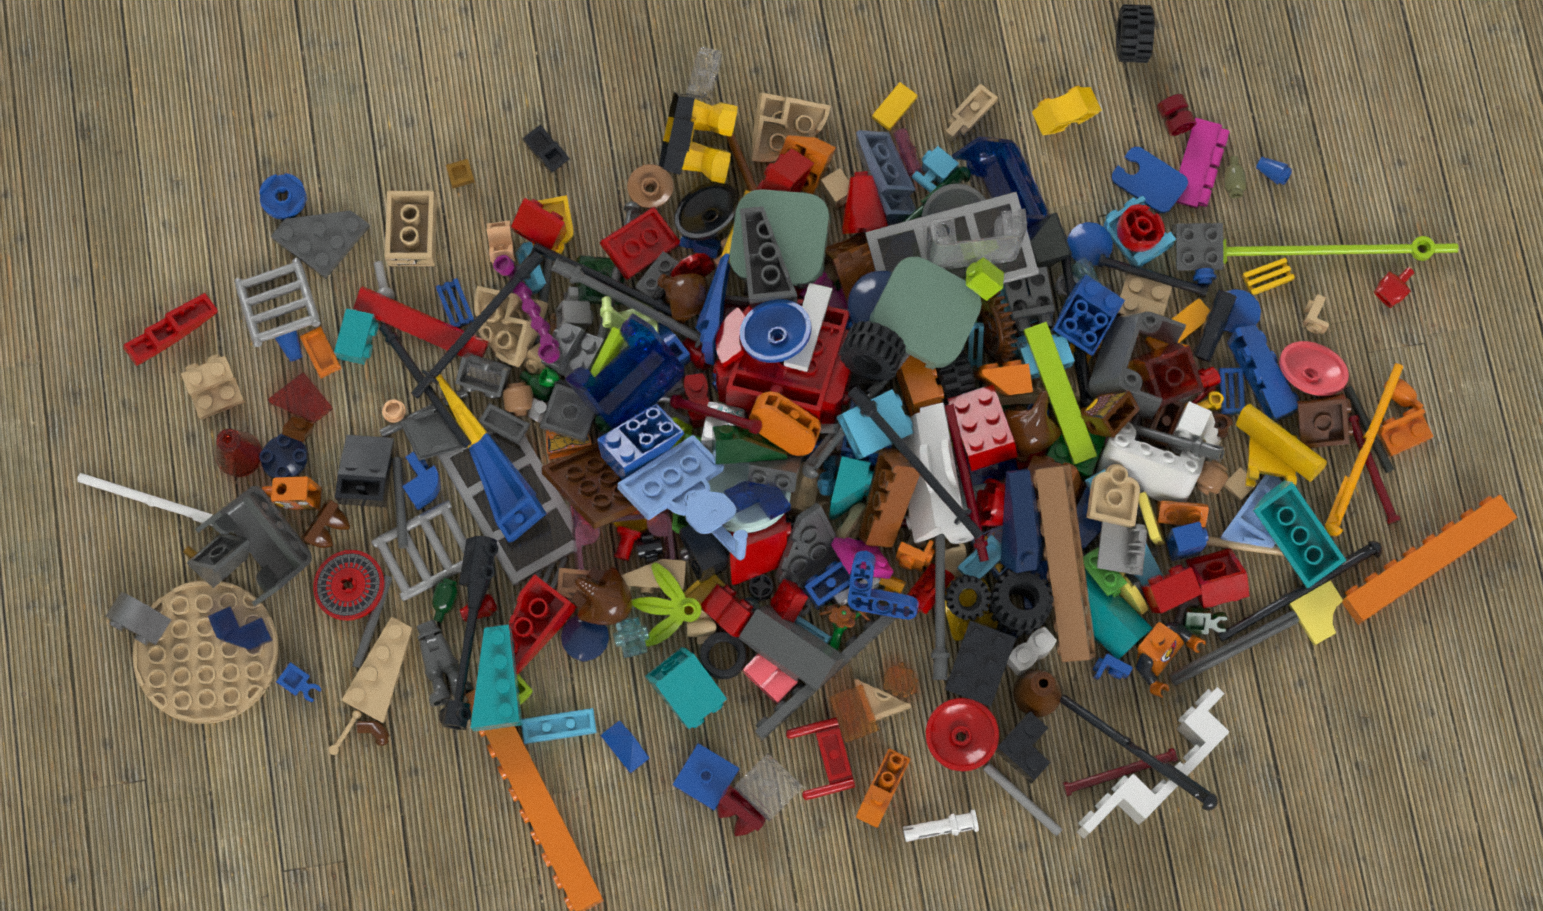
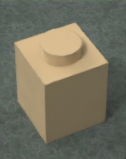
M841 168L821 179L820 183L821 190L835 210L839 207L844 208L847 199L849 180Z

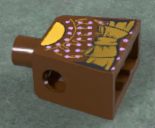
M1125 390L1100 394L1088 407H1083L1080 412L1081 418L1091 434L1114 438L1140 408L1131 392Z

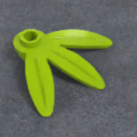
M657 562L651 566L653 575L660 588L671 600L658 597H642L632 601V605L643 612L655 615H670L649 632L644 640V644L648 647L663 642L680 627L683 621L693 622L701 614L700 603L694 598H686L674 576ZM685 607H693L694 612L692 614H687L685 612Z

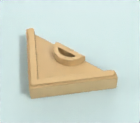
M859 679L854 680L869 723L911 709L910 703L893 697V695L876 687L874 688Z

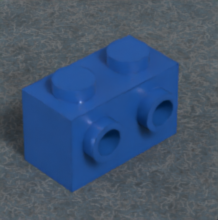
M834 561L825 568V573L819 577L816 574L805 582L804 593L809 597L816 610L832 601L835 595L849 588L851 575L847 572L842 562Z

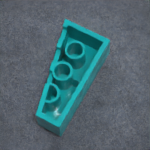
M509 624L484 628L470 727L474 732L522 725L513 636Z

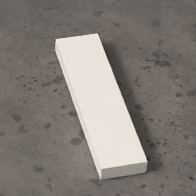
M809 283L802 307L808 313L811 321V336L804 349L796 356L785 360L784 366L808 371L832 295V288Z

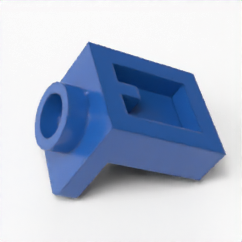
M1106 654L1104 659L1098 658L1093 668V671L1096 672L1094 678L1098 680L1104 669L1109 670L1108 674L1119 680L1121 678L1126 679L1133 667Z

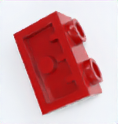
M933 563L928 566L907 594L917 599L919 603L917 614L919 612L927 614L935 604V564ZM946 569L945 589L948 587L949 583L955 578V576Z

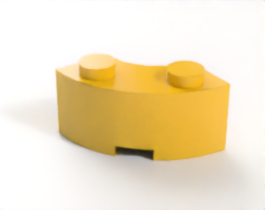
M1075 86L1069 89L1068 93L1054 99L1046 98L1040 101L1038 107L1032 111V114L1042 135H1050L1064 131L1073 122H1077L1079 125L1101 112L1102 109L1091 87Z

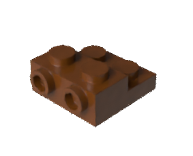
M1343 393L1319 396L1320 399L1297 401L1299 435L1302 443L1309 448L1350 444L1349 436H1353L1352 423L1348 422L1347 413H1351L1350 399H1346Z

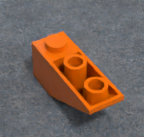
M890 748L888 749L855 818L878 828L911 760L910 758Z

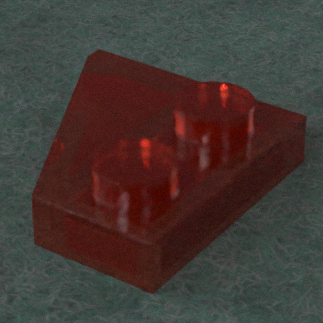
M304 372L267 399L272 406L280 407L296 416L299 415L312 423H316L333 410L330 403Z

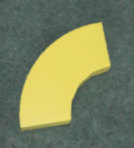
M1119 572L1127 582V584L1119 588L1121 590L1120 595L1135 611L1144 614L1148 610V606L1137 587L1133 586L1130 580L1124 576L1125 573Z

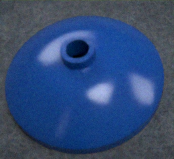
M784 299L770 300L759 304L746 315L740 327V340L745 351L754 359L768 363L782 362L796 356L804 349L810 339L812 325L808 313L799 304Z

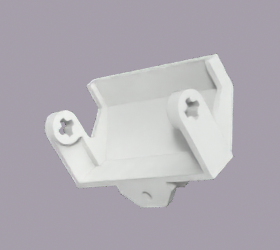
M944 403L920 408V413L910 417L914 433L902 438V440L963 509ZM919 476L908 505L909 516H906L907 526L909 530H912L915 544L919 548L926 547L928 544L927 540L939 534H944L949 542L953 544H961L973 540L974 536L962 523L958 525L954 523L956 519L954 513L927 482Z

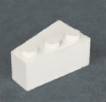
M1189 401L1179 418L1173 435L1191 441L1202 438L1207 443L1218 446L1221 442V438L1217 436L1218 429L1214 428L1215 420L1212 411ZM1168 444V446L1172 447V451L1181 454L1183 448ZM1205 457V460H1204V461H1209V462H1210L1211 459Z

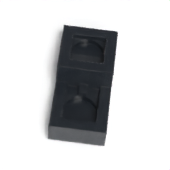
M541 124L522 138L528 148L551 173L570 160L560 145L550 137Z

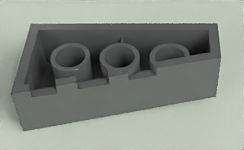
M764 206L741 208L740 217L750 308H755L763 302L775 299L790 300L798 303L796 290L790 279Z

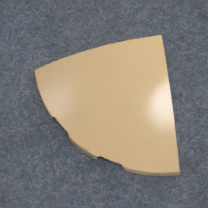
M759 93L753 131L751 161H776L788 135L815 137L825 125L831 106L791 97Z
M477 286L474 301V313L477 317L500 290ZM510 293L478 331L482 339L489 341L488 346L496 353L495 356L510 365L519 367L526 358L528 351L532 348L538 332L531 327L532 320L523 311L521 298L516 294ZM531 298L541 307L539 315L544 319L549 303Z

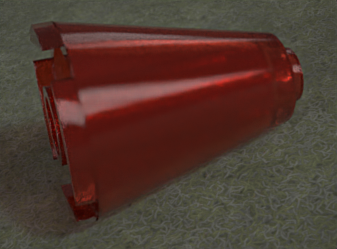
M230 428L224 429L218 434L216 439L215 460L222 472L239 478L248 476L259 467L261 461L259 455L262 451V446L259 440L249 432Z

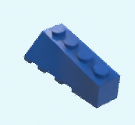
M1256 325L1239 327L1234 330L1227 344L1239 367L1243 368V374L1263 412L1274 422L1297 412V401H1300L1299 397L1294 391H1291L1288 385L1289 381L1278 367L1277 356L1272 350H1269L1264 332L1262 330L1259 331Z

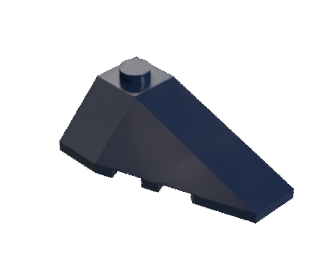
M1030 470L1006 472L1000 564L1015 573L1037 570L1044 559L1045 537L1042 536L1040 530L1042 520L1037 508V499Z

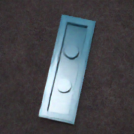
M590 708L522 719L524 744L595 734L597 730L594 709Z

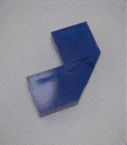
M744 481L724 491V494L734 503L736 513L758 503L767 517L772 520L791 510V504L777 487Z
M230 606L208 616L216 637L224 642L251 651L273 641L263 618L240 627Z

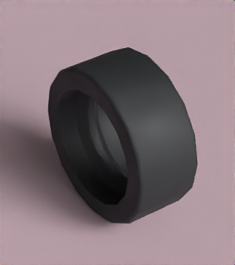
M718 632L710 635L701 647L700 659L702 666L710 676L716 679L727 680L737 676L746 663V649L743 642L728 632ZM719 642L732 644L738 653L736 663L726 670L715 668L709 660L711 648Z

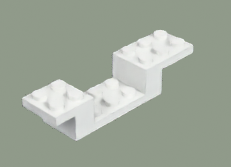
M1218 687L1213 692L1208 689L1195 702L1198 707L1195 709L1191 706L1178 719L1181 724L1177 730L1194 745L1183 757L1186 762L1184 764L1179 762L1174 766L1187 776L1229 733L1208 711L1224 695ZM1134 774L1129 778L1124 775L1112 788L1115 793L1112 796L1107 793L1095 805L1098 810L1095 813L1090 810L1078 823L1081 828L1077 833L1084 839L1116 805L1139 825L1178 785L1171 780L1166 782L1162 779L1150 790Z

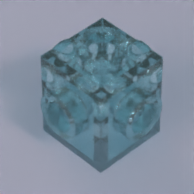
M639 617L628 618L616 624L617 632L613 633L616 647L621 646L624 658L648 653L645 640L649 639L646 625L641 626Z

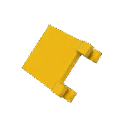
M1249 436L1248 468L1245 486L1255 487L1256 480L1259 479V473L1283 477L1285 481L1293 482L1296 486V471Z

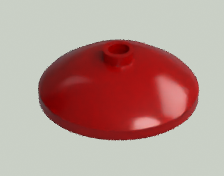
M955 698L942 703L933 711L926 725L925 738L931 755L939 764L953 771L966 772L983 766L991 759L997 749L999 729L993 714L983 704L968 698ZM958 733L964 734L965 740H957L956 735Z

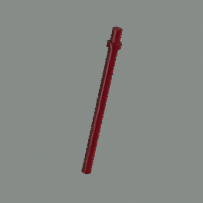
M954 404L947 405L944 408L967 509L970 508L972 510L969 517L982 530ZM984 535L975 539V543H973L974 548H977L980 562L989 560L986 548L988 542L987 540L985 541Z

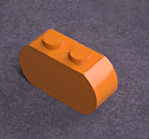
M765 392L759 395L749 416V420L757 419L762 422L760 435L794 456H804L811 453L821 431V424L816 417L777 392Z

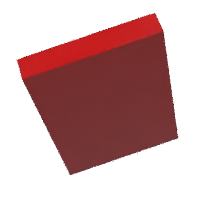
M652 207L602 239L599 244L624 278L629 280L653 264L663 251L668 254L679 247L680 241L656 208Z

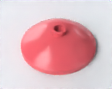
M1308 341L1294 342L1286 346L1280 355L1279 365L1283 375L1294 387L1305 393L1315 396L1334 395L1342 391L1348 382L1349 373L1344 361L1334 351L1321 344Z

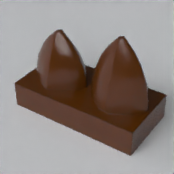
M326 500L301 540L307 545L319 548L332 547L333 540L325 525L337 530L350 529L349 521L338 508L339 505L332 500Z

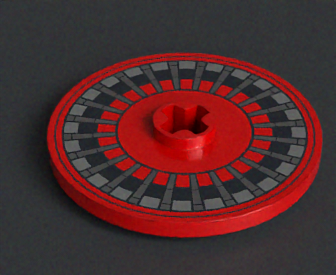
M358 550L340 551L327 558L319 567L313 583L315 600L319 607L334 619L351 621L362 618L374 610L380 602L385 586L384 574L376 560L367 553ZM345 582H352L353 588L346 589Z

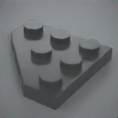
M351 210L287 218L275 230L271 238L326 279L369 229L370 225Z
M818 503L797 515L775 575L779 584H781L783 579L795 582L802 588L806 585L805 582L816 574L820 576L826 572L825 568L834 561L838 563L841 561L831 546L834 538L837 536L825 512Z

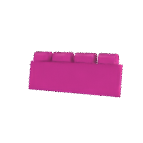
M1195 118L1197 124L1192 128L1179 170L1180 173L1187 177L1188 186L1176 202L1193 208H1197L1198 205L1208 206L1212 193L1208 188H1213L1218 173L1216 168H1219L1224 149L1220 147L1226 146L1230 133L1229 130L1222 128L1221 124Z

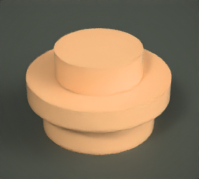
M393 399L384 404L382 414L386 421L396 423L405 417L406 408L402 402Z

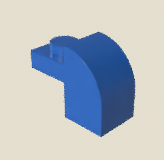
M412 452L406 456V459L417 477L402 487L419 511L438 496L441 488V479L435 466L429 468L424 459L418 461L417 456Z

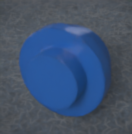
M1212 268L1196 269L1193 280L1198 281V285H1210L1213 280L1217 279Z

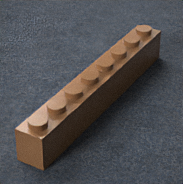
M1063 465L1037 469L1034 475V485L1038 489L1037 508L1042 515L1040 530L1042 536L1045 537L1046 544L1044 547L1045 560H1048L1049 566L1047 580L1052 587L1051 596H1054L1052 603L1056 616L1054 618V629L1058 632L1059 638L1057 652L1061 656L1062 662L1090 660L1096 657L1097 654L1071 466Z

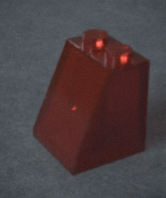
M1175 342L1132 358L1136 372L1141 376L1142 384L1148 393L1162 399L1159 407L1204 391L1189 345Z

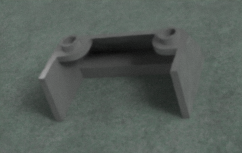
M1153 312L1115 317L1103 338L1087 386L1089 395L1095 399L1100 394L1129 390L1140 408L1136 414L1152 420L1162 399L1140 391L1142 386L1141 376L1127 368L1138 333L1176 346L1186 324Z
M252 486L195 529L197 532H200L212 524L214 529L221 534H229L231 531H234L237 537L248 539L250 542L249 552L262 568L258 571L256 579L264 593L252 602L254 606L280 590L312 561L310 550L273 502H271L267 494L258 486Z

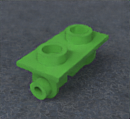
M1099 547L1083 556L1084 567L1107 596L1113 595V597H1116L1121 593L1119 588L1127 584V582L1119 572L1097 568Z

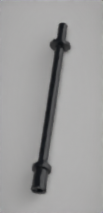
M532 249L524 261L514 267L516 269L514 276L429 372L426 370L422 371L425 377L411 392L413 396L418 399L432 382L438 385L439 381L436 379L438 375L522 280H529L531 278L530 274L544 260L536 251Z
M859 385L854 387L847 396L861 410L860 414L873 420L956 516L954 523L956 525L962 523L975 539L982 536V530L969 517L972 510L970 508L965 511L879 414L877 411L878 404L874 400L871 401Z

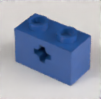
M1200 522L1172 528L1165 538L1172 562L1199 555L1209 540L1205 527L1202 528Z

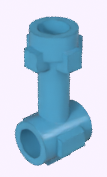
M835 455L829 456L827 461H824L823 469H826V472L821 473L817 480V488L825 496L831 495L834 492L836 483L834 475L836 471H839V467L835 464L838 457Z

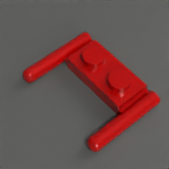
M837 717L786 731L785 734L788 739L811 733L816 734L829 782L828 785L803 791L802 797L804 800L855 788Z

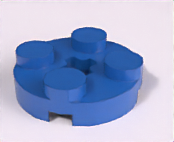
M288 173L278 176L275 174L268 177L262 183L259 191L263 210L269 216L283 221L298 215L304 208L307 200V194L302 182L296 176ZM288 192V198L285 201H279L278 194Z

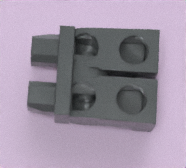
M1047 267L1039 268V274L1003 284L1002 290L1006 303H1009L1007 310L1008 312H1013L1010 317L1012 321H1015L1013 325H1015L1018 335L1024 334L1023 330L1031 327V321L1038 320V324L1047 322L1049 330L1052 329L1055 308Z

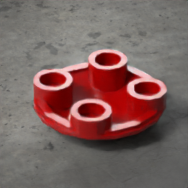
M693 254L676 265L671 273V277L691 273L706 277L707 274L714 270V264L706 254Z

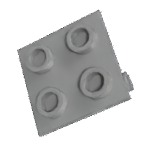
M1102 521L1097 568L1142 576L1147 528H1145V525L1135 524V527L1129 528Z

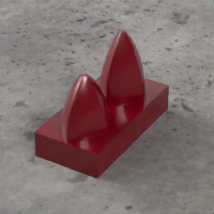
M731 785L723 791L717 808L718 817L728 818L735 814L738 816L734 827V835L737 837L747 835L754 830L759 831L766 821L767 814Z

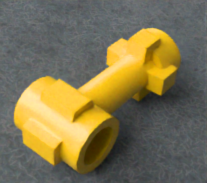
M1213 391L1207 395V400L1196 404L1205 409L1217 411L1222 407L1221 403L1224 397L1221 393Z

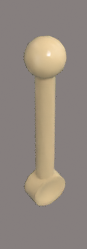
M355 710L352 713V719L335 745L329 747L330 754L337 755L339 753V746L355 721L362 716L359 710Z

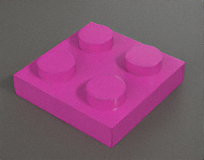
M834 538L831 546L850 575L855 554L859 551H868L876 558L874 577L890 579L894 571L878 546L865 545L862 540H854L852 538ZM862 562L861 569H866V562Z

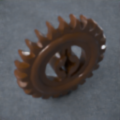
M999 291L987 301L980 296L982 305L977 317V323H983L984 325L983 349H985V353L992 361L1002 365V363L1013 360L1016 354L1012 353V351L1017 350V347L1011 346V344L1018 340L1010 337L1011 334L1017 332L1012 327L1015 321H1012L1010 315L1013 312H1004V308L1009 303L1001 304L1005 296L997 297L1001 294V291Z

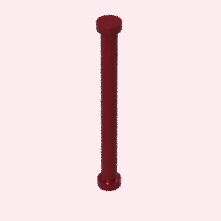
M677 394L673 395L670 399V406L674 409L682 408L748 429L753 434H758L762 429V422L757 419L749 420L685 400L681 395Z
M1354 415L1348 418V422L1352 423L1353 436L1360 451L1366 440L1363 438L1364 435L1358 423L1360 419L1358 415ZM1369 452L1365 465L1388 518L1386 522L1390 525L1400 521L1401 518L1394 510L1372 454Z
M1174 748L1168 749L1166 753L1154 756L1162 763L1178 762ZM1141 760L1071 783L1066 781L1062 783L1065 795L1068 797L1072 795V792L1151 768V766Z

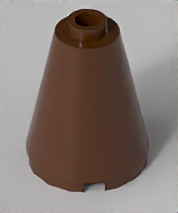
M1033 669L1023 673L1017 679L1013 689V697L1018 709L1025 714L1032 712L1036 717H1045L1055 711L1060 704L1062 696L1061 686L1055 676L1041 669Z

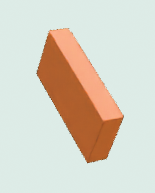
M321 326L300 336L320 378L342 369Z

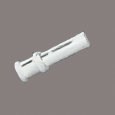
M975 809L967 814H950L948 818L903 826L906 842L951 833L957 836L960 832L979 831Z

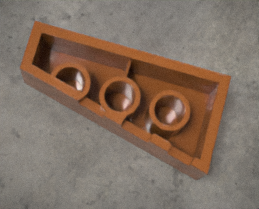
M884 447L879 450L859 531V537L865 545L893 547L920 474L898 449Z

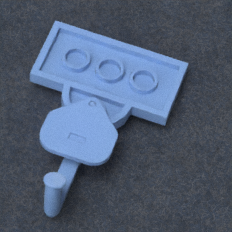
M694 435L618 483V490L647 520L668 508L675 514L686 516V521L697 532L702 534L712 533L736 559L743 560L745 558L748 533L745 530H738L732 536L722 526L735 516L736 507L725 494L711 492L708 483L709 480L723 472L724 465H715L713 454Z

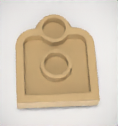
M1110 465L1105 472L1097 474L1092 479L1086 518L1129 528L1135 527L1140 486L1135 479L1128 477V472L1122 465Z

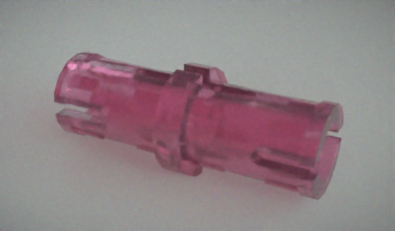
M902 128L895 131L893 136L900 150L899 156L903 158L909 176H912L916 171L921 173L923 170L916 155L917 149L912 145L907 129Z

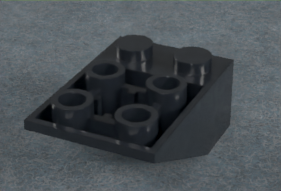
M346 435L335 492V499L339 504L387 508L394 438Z

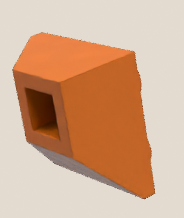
M788 135L780 154L783 153L785 155L792 148L815 163L802 189L806 193L814 194L830 165L836 147L815 137Z
M1021 360L1002 363L1003 367H998V363L979 366V371L973 372L976 379L987 386L994 385L995 391L1004 396L1033 392L1029 363L1022 364Z

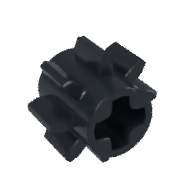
M652 532L641 534L642 540L636 541L639 558H646L647 563L658 561L657 555L663 554L660 537H653Z

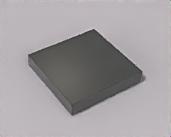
M556 383L540 423V428L585 443L601 398Z

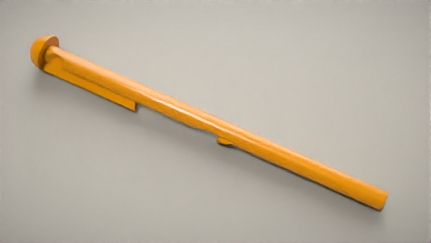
M1394 364L1369 429L1363 437L1366 439L1365 444L1357 456L1350 476L1347 477L1345 475L1325 523V530L1330 536H1338L1343 531L1340 528V524L1403 370L1401 364Z

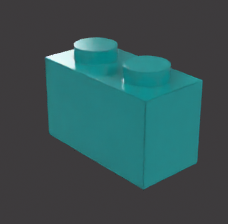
M346 308L334 350L337 359L365 365L366 358H370L372 354V337L377 335L379 327L374 314Z

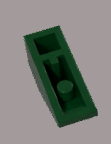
M736 425L712 427V453L715 465L787 459V452L759 433H750L748 429Z

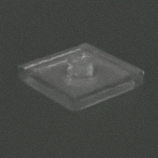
M767 753L734 788L770 822L802 790L803 786Z

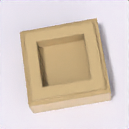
M1241 467L1224 485L1239 502L1255 488L1245 486L1247 473Z

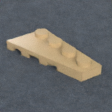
M391 616L343 696L342 701L385 725L395 685L399 679L402 662L405 659L412 636V627Z

